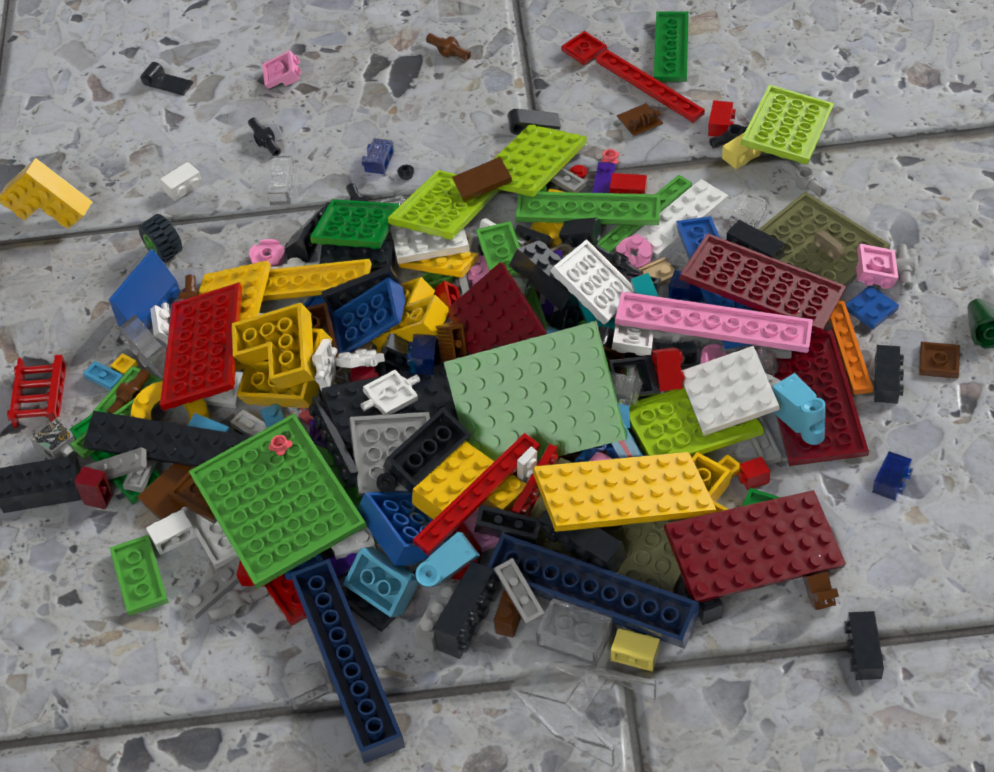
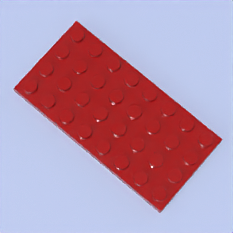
M239 282L172 303L160 407L163 411L234 389L237 359L233 357L232 323L240 321L242 286Z

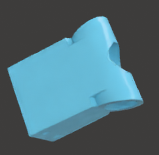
M794 373L773 385V392L780 410L773 413L796 433H801V437L806 443L811 445L820 444L825 437V401L816 398V394Z
M457 532L417 567L416 579L421 585L426 587L439 586L468 566L471 561L473 562L479 558L480 554L463 533Z

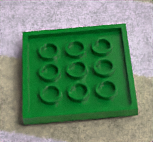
M332 199L310 237L311 243L369 247L371 249L381 248L392 224L388 223V217L400 205L395 203Z

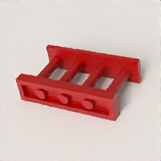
M62 354L55 355L54 363H51V365L25 367L22 358H18L17 366H14L15 379L10 410H7L8 421H11L14 428H18L19 418L46 416L51 423L60 417L67 369ZM52 372V377H49V379L25 381L26 374ZM50 387V392H47V394L23 396L24 389ZM48 401V406L45 409L20 411L21 403Z

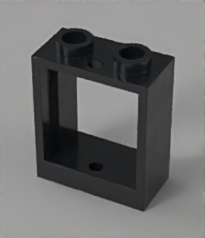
M651 355L607 362L618 403L638 401L661 393ZM637 367L643 392L620 395L614 370Z

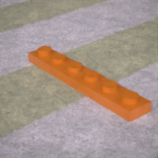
M839 301L829 322L853 395L872 393L873 386L845 302Z

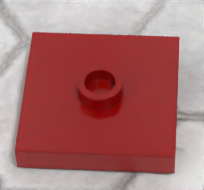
M583 31L561 46V51L582 65L587 64L607 50L606 44L586 31Z

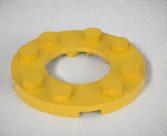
M163 381L147 386L136 396L132 404L130 417L152 420L151 411L156 404L160 403ZM204 399L184 404L185 409L189 413L187 425L194 413L209 419L208 407Z

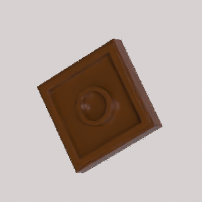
M921 341L919 375L959 379L960 345Z

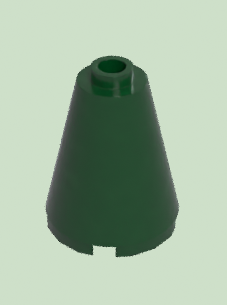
M974 299L967 306L971 339L976 346L979 345L984 349L994 348V309L983 299Z

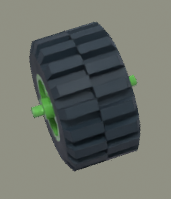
M156 214L139 225V234L145 248L148 251L154 250L163 262L182 251V242L176 229L161 214Z

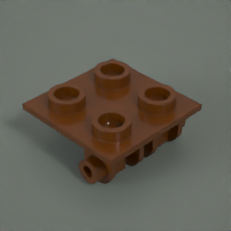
M646 103L617 115L618 119L633 136L663 124L659 119V116H661L660 111L652 110Z

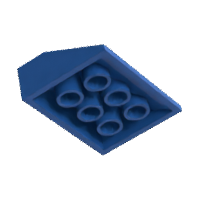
M152 249L109 298L121 335L140 342L153 327L150 309L154 305L162 308V303H167L170 306L180 293L177 280Z
M388 277L331 313L339 354L345 352L352 353L401 322L405 305V297L401 285Z
M408 491L365 493L357 510L391 562L395 566L413 565L429 558L424 551L413 543V539L433 519L412 504V495ZM448 537L445 541H443L430 555H432L437 549H439V548H440L444 543H446L450 538Z

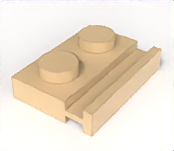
M665 257L638 268L643 274L649 273L652 277L661 278L660 287L678 279V272L666 261Z

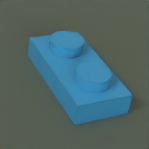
M94 361L83 372L84 378L109 391L123 377L122 374L97 361Z
M278 404L259 410L267 428L285 419Z

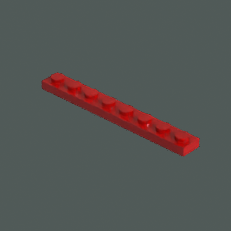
M608 49L596 57V63L692 123L705 115V109Z
M524 433L413 539V543L429 556L517 471V460L530 447L538 451L540 444Z

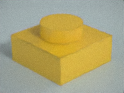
M123 353L110 365L112 370L123 376L131 366H138L136 360Z
M728 454L718 462L720 465L731 470V479L739 472L740 463Z

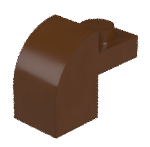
M828 572L803 577L808 597L815 610L836 605L835 597H839L837 588H832Z

